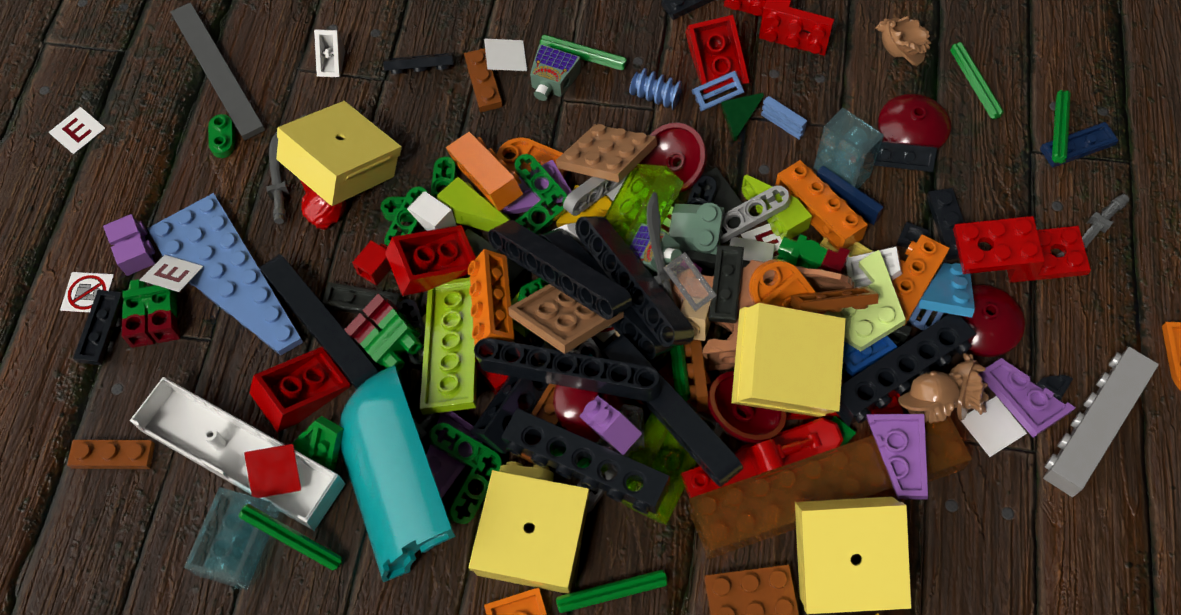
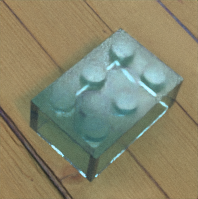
M842 108L824 126L813 168L818 171L822 166H825L859 189L870 177L884 135Z
M219 487L184 568L196 576L247 591L270 535L240 519L238 515L246 504L254 506L277 519L280 511L270 501Z

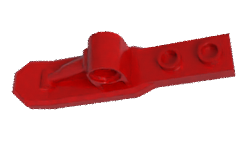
M822 417L780 432L773 439L761 443L743 445L734 453L743 465V470L722 487H719L700 466L682 472L680 475L689 499L692 500L740 482L756 483L832 456L838 452L843 437L837 423Z

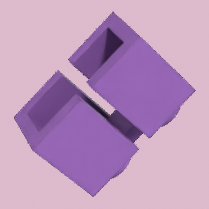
M130 214L103 226L109 243L114 245L111 249L116 263L126 276L155 264L152 254H155V250L149 240L146 241L145 235L148 232L142 221L137 222L134 216Z
M599 396L590 401L579 416L601 438L622 455L642 435L623 414Z

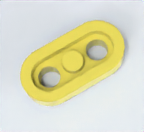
M509 461L506 465L500 466L499 471L552 482L554 479V473L549 470L548 466L545 468L538 465L525 467L521 463Z

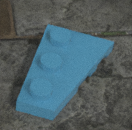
M943 263L922 296L918 308L972 318L975 306L971 274H963L961 264Z

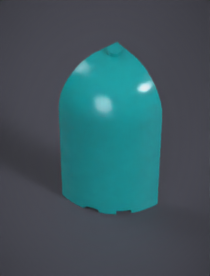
M396 365L378 372L356 389L347 401L339 426L344 428L340 444L341 452L383 582L409 573L411 564L416 560L415 553L418 550H421V553H425L434 546L456 537L402 388L404 382Z

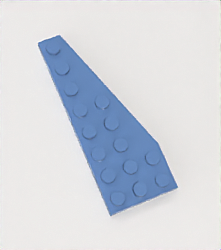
M214 193L147 228L162 256L167 255L202 265L203 267L188 283L195 286L222 310L238 320L246 329L257 335L260 340L279 355H283L303 343Z

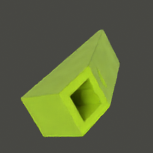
M745 175L741 190L744 197L750 200L773 186ZM778 193L775 195V200L781 203L783 196H780ZM790 195L791 203L785 210L767 219L772 232L776 236H780L782 240L784 236L792 239L809 229L812 215L803 204L792 195ZM767 199L764 200L765 204L768 207V210L771 209V206L768 203ZM755 205L756 211L760 215L763 211V207L761 205Z
M459 177L437 195L438 201L452 209L455 222L458 224L489 232V230L511 220L507 214L498 211L486 197L480 196L470 183L462 181Z

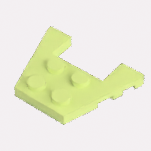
M879 250L859 261V268L872 282L868 287L878 293V304L868 305L866 309L848 307L843 308L841 312L827 311L824 313V315L846 318L844 341L860 352L902 327L906 322Z

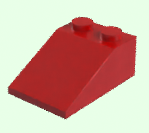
M734 15L688 25L685 33L701 85L733 71L736 72L741 85L750 83ZM731 78L703 90V93L707 94L734 81Z
M462 225L394 236L385 252L402 296L425 292L467 275L469 264L476 259Z
M320 347L254 374L249 393L275 430L280 432L303 421L350 388L351 384L324 348Z

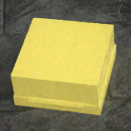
M342 101L279 126L277 129L278 147L276 159L328 204L334 206L393 178L402 146L347 102Z
M764 303L741 308L739 310L731 403L816 417L839 412L846 318Z
M492 470L468 567L470 571H474L477 576L570 594L587 516L589 488Z
M893 497L795 502L799 595L806 614L911 609L906 504L897 501Z

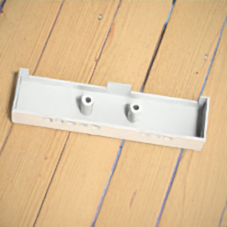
M165 377L159 381L130 420L143 433L251 494L244 452L285 445ZM294 450L301 491L258 499L315 531L345 486V483L337 473Z

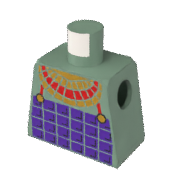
M540 44L530 74L531 85L536 89L534 96L541 101H546L549 94L558 97L563 96L581 72L580 57Z
M641 224L629 247L654 277L657 276L658 271L651 247L648 227L646 224ZM661 231V248L668 272L672 264L677 265L681 262L682 252L680 251V244L667 233Z

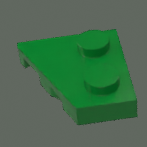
M320 416L291 444H293L294 450L334 471L344 428Z

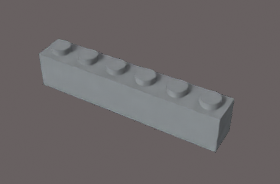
M1128 347L1122 354L1117 352L1108 364V366L1112 367L1109 374L1104 372L1096 383V386L1100 387L1097 393L1091 392L1083 404L1087 407L1083 414L1079 412L1070 424V426L1074 427L1071 434L1065 433L1057 446L1061 448L1058 455L1053 453L1044 465L1048 470L1043 479L1072 498L1084 488L1159 364L1131 347Z

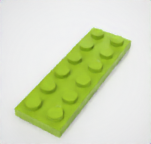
M470 277L455 279L428 290L420 410L423 415L476 408L478 360L474 353L475 344L472 337L473 317L471 316L472 299L469 294L471 286Z

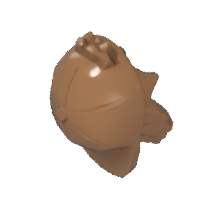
M909 16L901 19H884L875 27V29L882 32L883 46L893 57H904L915 66L920 65L924 61L931 42L928 39L930 37L929 31L919 26V20H909Z
M966 353L963 354L964 362L959 363L950 371L954 375L961 374L963 382L958 386L960 390L957 404L959 420L966 418L968 409H975L980 415L987 412L983 403L989 400L988 394L983 391L988 386V383L982 382L983 379L979 375V372L985 371L986 368L978 364V361L974 360L973 355Z
M938 371L924 373L913 380L910 391L900 396L898 402L902 407L908 409L909 414H924L925 423L927 421L930 424L945 421L946 416H950L954 408H957L960 396L958 386L963 382L962 375L946 374Z

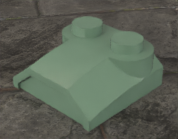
M705 203L703 205L675 204L671 216L669 236L680 244L682 254L687 255L688 250L716 255L717 245H720L725 208L719 207L714 203Z

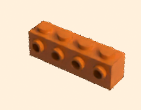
M468 132L446 147L456 166L498 211L523 195L519 187L522 182L514 171L510 173L506 163L502 159L498 161L495 152L491 148L487 149L480 137L475 138Z
M801 160L778 173L775 186L785 187L790 195L798 198L812 215L810 224L824 238H827L828 242L838 251L840 247L847 249L863 239L868 226L863 217L857 215L844 199L836 195L830 186L814 174V171Z
M921 234L917 243L913 240L905 252L908 258L906 261L900 260L902 274L892 281L906 319L905 325L950 249Z
M483 249L478 257L471 261L468 267L471 284L469 294L472 299L471 316L473 317L472 337L474 344L476 345L478 341L484 338L512 342L514 340L513 320L509 316L511 298L507 256Z

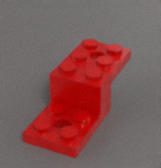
M724 0V7L762 16L760 39L809 51L813 54L824 56L826 54L834 23L833 18L792 8L794 0Z
M1034 216L955 224L953 228L963 274L1007 270L1009 282L1013 283L1088 275L1091 271L1079 226L1037 230ZM981 242L989 243L992 249L984 251L979 248L978 244ZM1059 249L1064 253V256L1056 257L1051 253V250Z

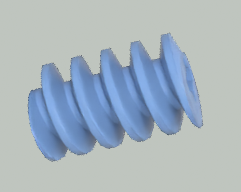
M644 68L641 73L636 72L634 74L629 89L630 95L637 93L639 98L646 96V100L649 102L654 100L657 105L663 102L665 108H669L672 105V110L675 109L681 95L682 81L679 80L674 86L673 78L670 77L665 83L663 74L660 75L658 80L655 79V71L650 76H647V68Z

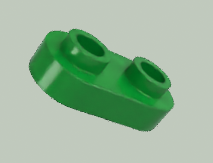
M220 114L214 116L208 125L209 148L215 157L226 158L235 150V126L227 115Z

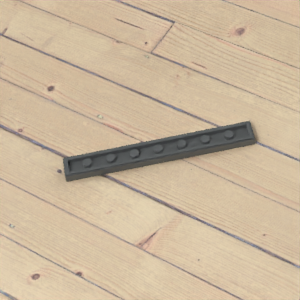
M191 2L170 11L243 140L245 141L265 131Z

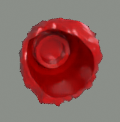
M312 189L307 191L301 202L303 216L307 218L309 223L315 225L316 228L326 230L331 224L337 223L346 207V200L331 206Z

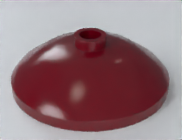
M904 94L894 97L883 106L878 118V129L884 141L936 146L938 150L946 143L950 135L951 122L946 110L935 100L919 94Z
M669 123L657 128L650 134V136L656 137L657 146L638 164L640 176L644 183L657 193L664 195L681 193L693 186L703 173L707 160L705 142L694 128L683 123ZM681 160V164L677 167V162Z
M973 285L975 306L972 318L961 316L977 333L971 341L973 346L967 352L982 357H996L1006 354L1014 349L1023 337L1025 330L1023 312L1018 303L1001 289L988 285ZM986 310L991 311L993 315H989Z
M592 372L588 376L594 377L599 373ZM618 377L614 381L621 382L623 380ZM556 385L553 395L554 410L560 424L567 431L594 443L605 441L579 417L584 411L585 406L594 400L597 394L601 395L605 402L623 414L627 419L629 418L631 410L630 398Z
M734 371L718 376L709 388L708 406L716 422L726 432L740 440L752 443H761L773 439L781 432L786 422V412L731 403Z

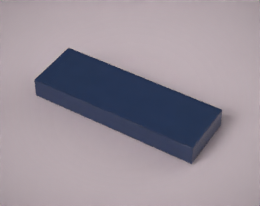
M1106 122L1068 135L1066 162L1062 164L1112 147L1119 140ZM1053 141L1042 144L1040 151L1053 168L1062 164L1052 161Z
M822 166L817 171V176L827 183L836 195L844 199L856 214L862 216L872 225L879 220L883 210L881 204L825 166Z

